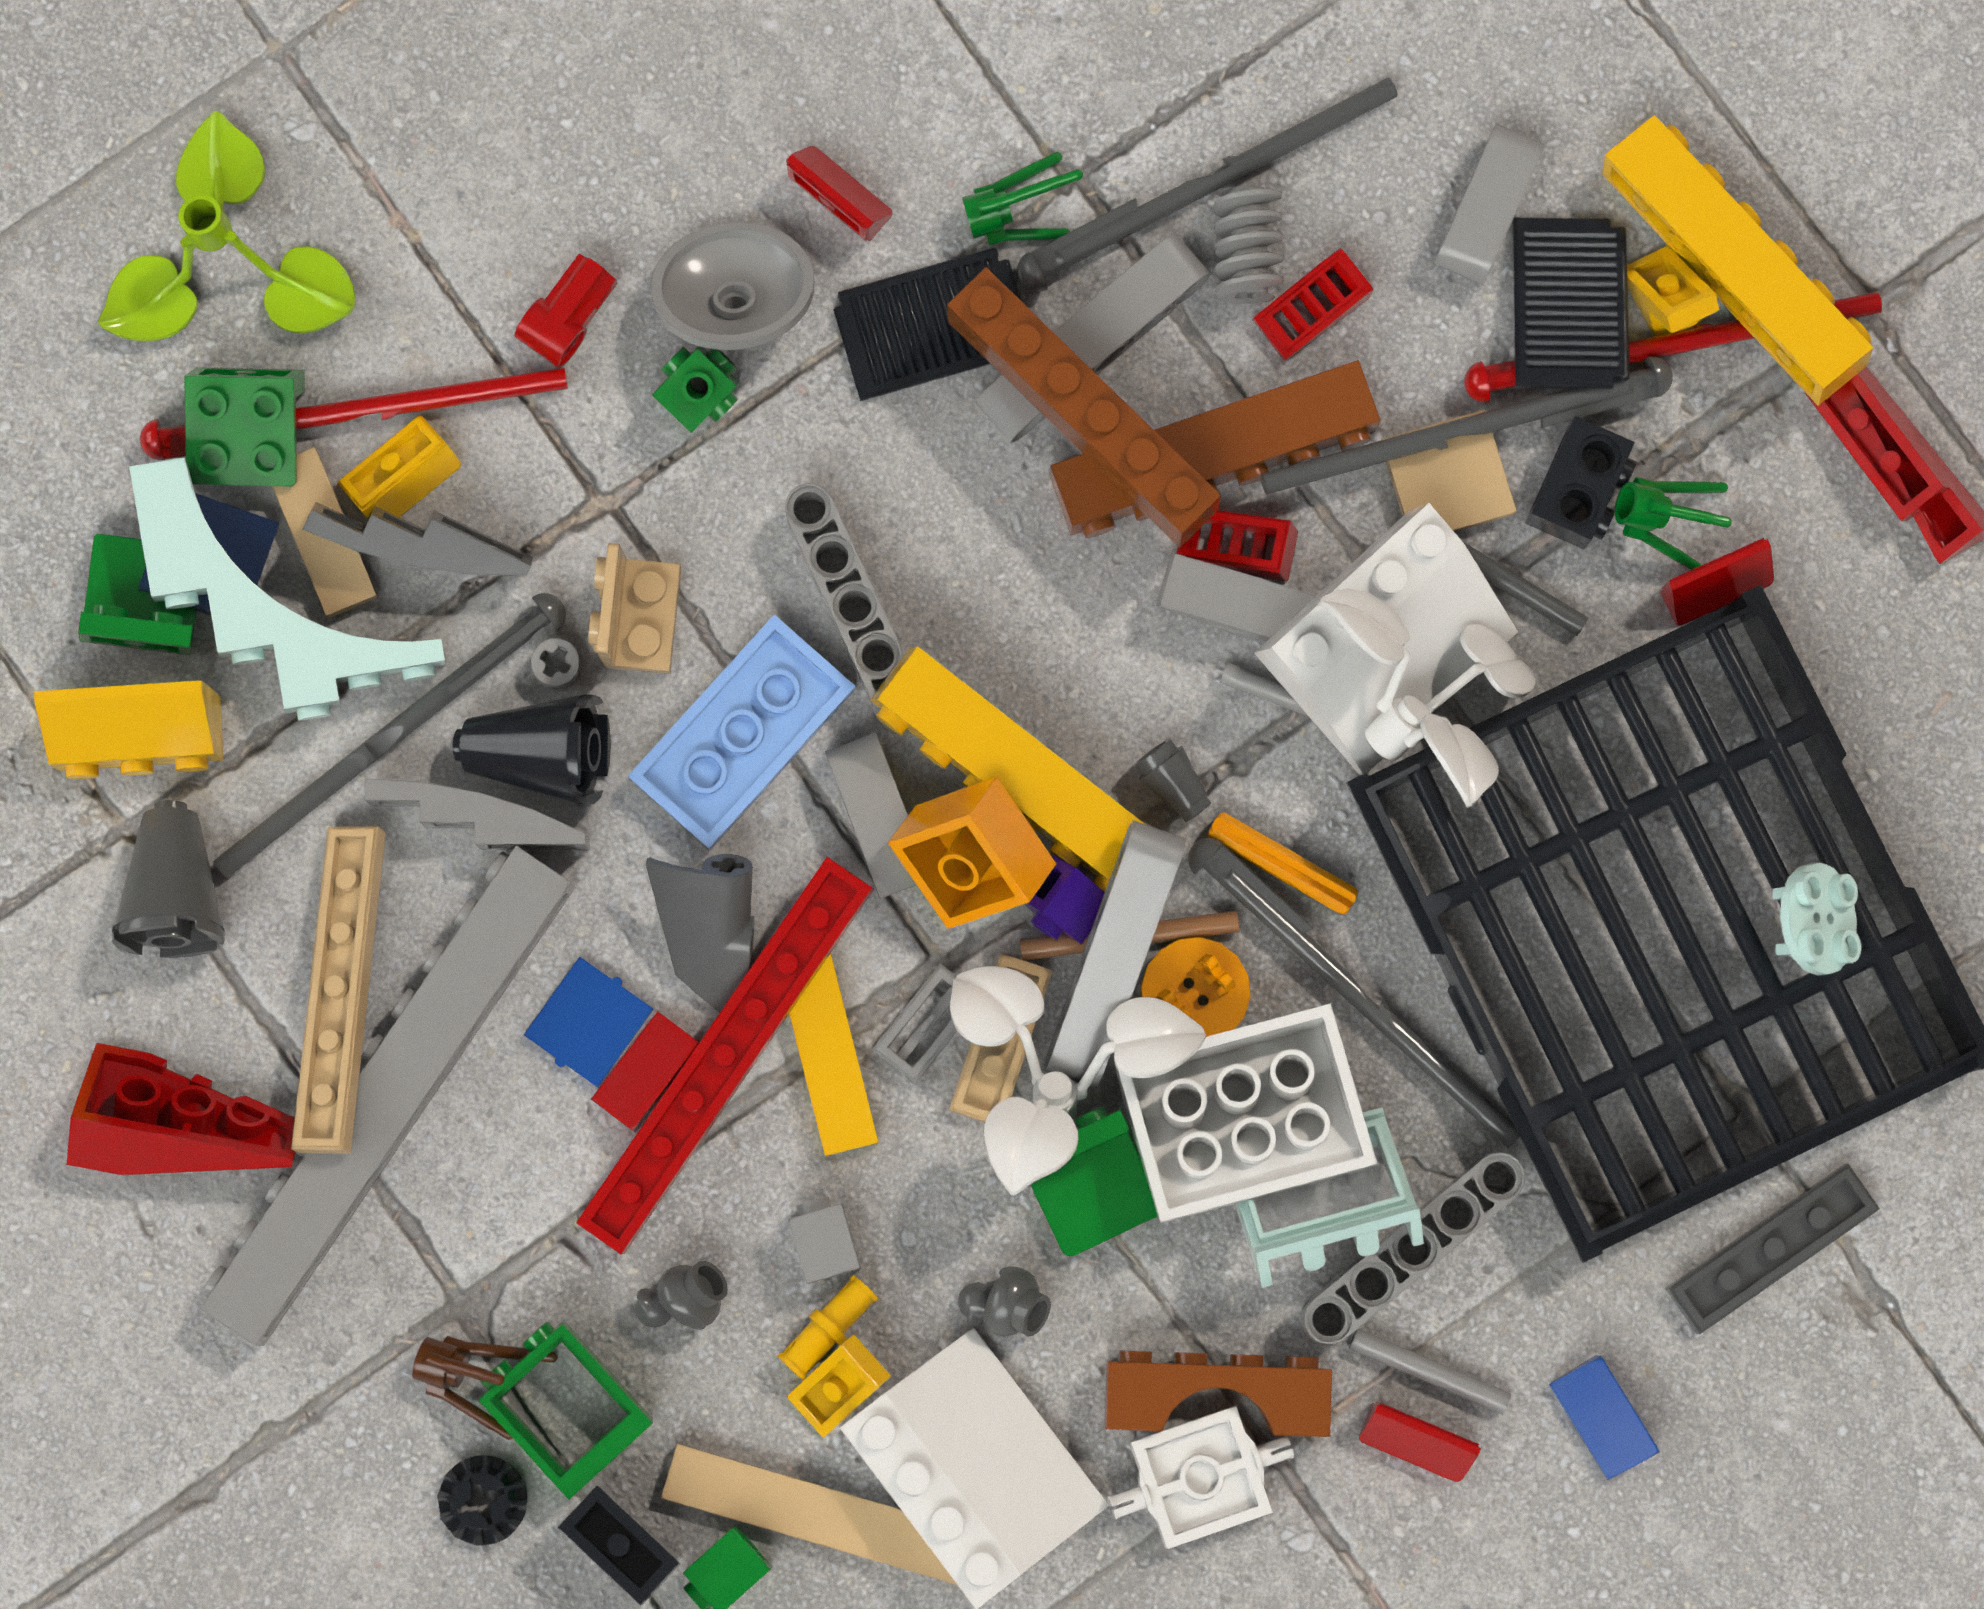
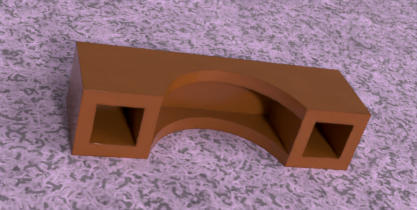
M1119 1350V1361L1106 1362L1105 1429L1163 1431L1170 1414L1185 1398L1205 1389L1225 1388L1244 1395L1257 1406L1267 1423L1270 1434L1330 1437L1332 1369L1319 1368V1357L1286 1356L1285 1367L1263 1366V1355L1230 1354V1365L1208 1364V1353L1174 1352V1363L1152 1362V1351Z

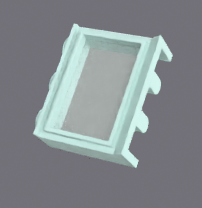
M1383 1107L1363 1112L1377 1165L1235 1203L1262 1288L1273 1285L1269 1260L1299 1252L1306 1270H1318L1326 1262L1323 1245L1353 1237L1358 1254L1369 1256L1376 1253L1380 1248L1378 1230L1405 1223L1413 1247L1424 1244L1420 1208L1413 1197L1386 1122Z

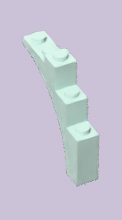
M185 458L129 466L152 599L155 603L165 601L166 609H179L198 605V595L208 594L217 652L221 658L231 657L232 665L265 660L264 651L274 650L286 714L297 712L298 721L327 717L331 715L330 706L341 705L337 683L348 681L349 690L366 689L382 685L381 676L402 673L404 681L436 676L435 667L445 665L442 639L412 642L383 641L353 636L326 628L308 620L271 598L236 566L213 535L196 498Z

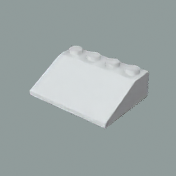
M1430 503L1409 510L1254 653L1359 775L1369 772L1384 758L1371 747L1366 738L1365 730L1382 713L1376 704L1384 696L1396 665L1380 663L1372 658L1352 639L1331 612L1317 605L1325 595L1344 589L1359 590L1372 594L1386 603L1407 628L1410 639L1403 647L1408 650L1411 658L1394 700L1397 698L1403 699L1409 695L1426 705L1459 676L1476 664L1464 651L1460 642V633L1468 625H1484L1499 634L1506 642L1518 633L1466 545Z
M1331 1003L1208 1036L1200 1049L1190 1059L1175 1069L1159 1076L1134 1078L1123 1075L1116 1068V1075L1160 1224L1377 1165Z
M975 1328L969 1330L840 1427L975 1609L981 1607L1109 1506Z

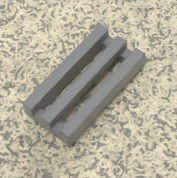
M941 963L872 1048L873 1052L914 1084L917 1083L957 1032L951 1019L913 1068L905 1062L950 1006L953 979L957 976ZM944 980L950 985V988L897 1054L893 1053L888 1047L939 983Z

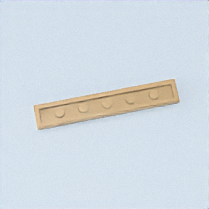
M379 826L327 828L291 1147L292 1150L298 1153L351 1154L386 831Z
M679 1443L676 1445L661 1496L662 1499L957 1585L900 1508Z

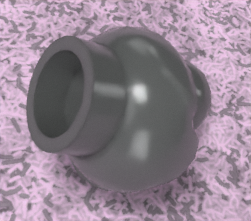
M699 1261L693 1266H674L667 1269L659 1279L657 1289L645 1288L638 1291L635 1308L636 1315L641 1323L649 1327L663 1326L673 1317L687 1327L702 1330L712 1324L719 1315L721 1300L726 1297L728 1292L727 1282L722 1272L715 1265L707 1261Z
M1016 1266L1002 1268L999 1271L1000 1278L996 1280L992 1288L986 1284L976 1282L966 1285L961 1290L958 1297V1306L961 1313L967 1318L968 1327L976 1328L984 1321L988 1330L1001 1337L1016 1335L1019 1332L1028 1337L1035 1335L1044 1326L1051 1309V1301L1048 1296L1040 1293L1035 1277L1029 1271Z

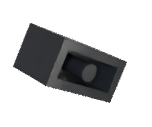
M596 1486L558 1527L640 1605H643L681 1564L599 1486Z

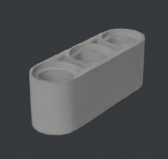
M1497 123L1495 124L1434 262L1435 265L1484 285L1545 144Z
M872 733L825 751L879 898L882 899L917 886L888 844L908 815L877 733Z

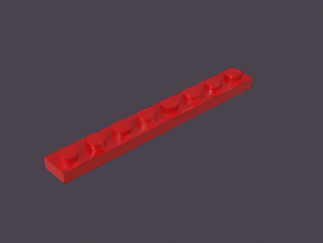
M826 857L576 1222L579 1226L619 1254L626 1253L868 900L874 888L829 857Z

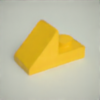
M1668 245L1627 265L1628 289L1654 337L1684 331L1700 323L1703 318L1720 310L1716 293Z
M853 1334L786 1397L824 1438L890 1378L891 1375Z

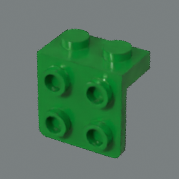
M1102 1106L1075 1119L1078 1127V1145L1072 1158L1057 1171L1030 1184L1062 1253L1066 1256L1078 1255L1158 1216L1141 1159L1128 1134L1130 1129L1121 1110L1109 1115L1105 1106Z

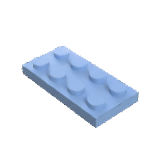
M774 614L633 769L628 778L711 851L856 690V686Z

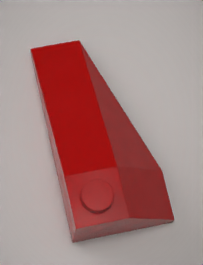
M96 1043L70 1117L66 1165L117 1175L292 1167L296 1151L291 1149L295 1117L248 1096L231 1098L212 1089V1080L197 1073L192 1079H189L167 1069V1060L152 1053Z

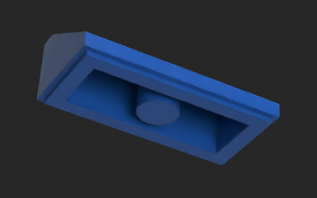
M1593 1356L1549 1383V1386L1607 1480L1660 1452L1601 1356Z

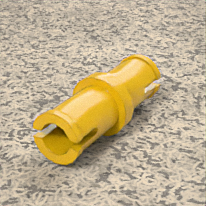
M855 1275L849 1278L850 1280L821 1311L816 1308L808 1316L812 1321L782 1353L780 1352L777 1355L802 1381L835 1344L841 1346L848 1339L844 1334L873 1303L879 1300Z

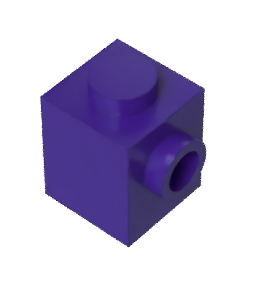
M1050 854L1056 865L1032 900L1024 904L1035 913L1030 922L1056 941L1063 933L1082 944L1091 932L1105 892L1077 868Z

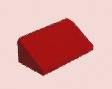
M809 146L792 153L786 159L788 177L864 241L868 240L870 242L892 217L893 211L817 147Z
M1762 538L1670 579L1662 587L1660 593L1674 623L1684 625L1732 603L1739 595L1752 588L1762 585L1764 589L1770 586L1774 581L1771 545L1768 539L1764 540Z
M657 1011L591 1100L630 1130L636 1132L667 1091L699 1042Z
M1380 1402L1372 1403L1359 1434V1440L1362 1443L1454 1482H1460L1465 1477L1481 1450L1478 1447V1443Z

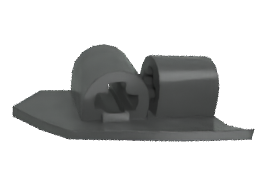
M719 854L707 858L703 863L702 870L673 865L649 857L646 861V868L675 975L720 1013L751 967L755 923L754 916H751L752 862L740 855Z

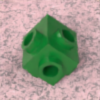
M683 346L661 368L668 378L654 391L652 396L692 433L707 416L717 422L736 403L738 398L731 392L738 385L739 381L732 374L738 368L721 350L710 349L707 351L704 347L697 346L690 353ZM691 378H703L708 384V390L704 392L695 390L692 387Z

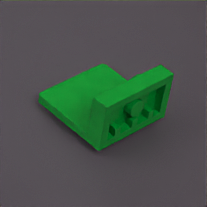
M196 367L184 376L186 462L189 467L192 484L291 487L297 482L296 398L305 391V370Z
M96 534L93 538L84 612L81 611L78 629L80 642L191 656L196 610L188 607L166 609L165 601L155 603L151 594L138 590L146 568L142 540Z

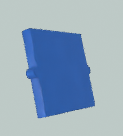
M579 957L527 1029L524 1036L554 1056L557 1066L564 1067L567 1065L593 1085L599 1087L654 1009L622 987L623 981L619 977L611 979Z

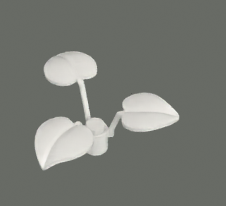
M1344 589L1325 595L1317 605L1331 612L1352 639L1372 658L1380 663L1396 665L1384 696L1376 704L1382 713L1365 730L1366 738L1371 747L1384 758L1397 760L1409 748H1413L1421 739L1425 738L1459 792L1466 807L1473 805L1484 791L1496 781L1499 774L1497 762L1488 747L1469 728L1460 724L1451 725L1446 717H1439L1431 713L1481 673L1485 674L1491 685L1499 693L1511 698L1525 697L1533 690L1536 684L1534 673L1523 661L1517 659L1514 650L1499 634L1484 625L1471 624L1460 633V642L1467 655L1476 663L1475 665L1470 667L1426 705L1409 695L1403 699L1397 698L1394 700L1411 658L1408 650L1403 647L1410 639L1407 628L1386 603L1372 594L1359 590Z
M998 966L978 967L960 973L953 979L950 1000L951 1019L957 1031L966 1040L982 1046L1005 1044L1017 1033L1021 1038L1032 1074V1084L1034 1085L1033 1103L1020 1097L1006 1098L993 1107L985 1121L984 1141L987 1155L994 1172L1006 1190L1014 1196L1031 1183L1057 1171L1072 1158L1078 1145V1131L1075 1126L1077 1100L1087 1097V1089L1108 1055L1114 1053L1116 1068L1123 1075L1134 1078L1159 1076L1183 1064L1200 1049L1206 1039L1203 1027L1166 1001L1151 997H1139L1120 1004L1109 1015L1106 1031L1111 1042H1106L1100 1047L1080 1082L1075 1084L1064 1073L1054 1071L1044 1075L1041 1072L1031 1034L1025 1026L1041 1018L1045 1005L1042 993L1030 978L1016 970Z

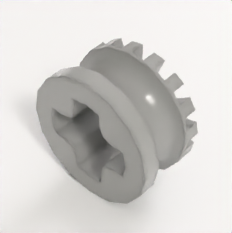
M549 638L541 642L534 649L531 657V668L535 677L547 688L554 690L565 689L567 686L573 685L580 676L582 669L581 658L576 648L567 640ZM560 650L567 652L565 661L570 666L569 671L566 674L557 671L552 678L546 676L548 667L543 662L544 656L547 654L555 656Z

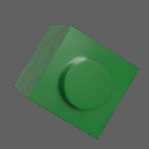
M735 1525L683 1572L690 1581L683 1588L700 1609H710L711 1607L713 1609H728L766 1575L773 1566L742 1530Z

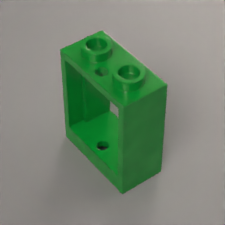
M565 1320L555 1328L546 1321L522 1343L529 1352L515 1365L511 1366L505 1359L492 1370V1372L504 1376L505 1381L502 1385L481 1381L487 1390L481 1394L478 1401L565 1497L570 1500L653 1424V1418ZM561 1342L626 1412L566 1468L502 1398L507 1391Z

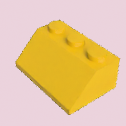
M202 680L34 691V702L48 764L59 771H65L67 779L99 777V769L120 767L121 775H149L154 773V765L175 764V771L199 772L208 770V762L224 761L221 696Z

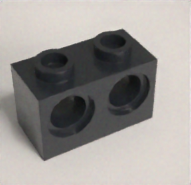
M1574 416L1567 426L1525 524L1583 550L1592 541L1593 536L1602 540L1615 512L1614 509L1607 507L1615 488L1621 490L1629 482L1637 461L1628 458L1635 442ZM1595 449L1602 452L1607 458L1608 470L1601 473L1590 471L1583 463V451ZM1565 498L1580 500L1587 511L1586 519L1579 522L1567 519L1561 511V500Z

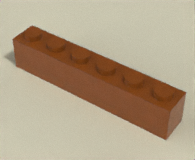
M987 267L947 304L948 323L1179 548L1219 510L1221 495Z
M1357 360L1154 430L1218 492V485L1237 479L1239 486L1261 480L1260 475L1262 473L1269 472L1268 468L1288 462L1289 466L1320 458V450L1338 444L1341 451L1362 446L1372 440L1370 433L1376 432L1381 419L1360 362ZM1084 454L1050 465L1049 476L1071 536L1080 532L1084 533L1085 538L1105 534L1116 528L1114 521L1133 514L1137 521L1149 519Z

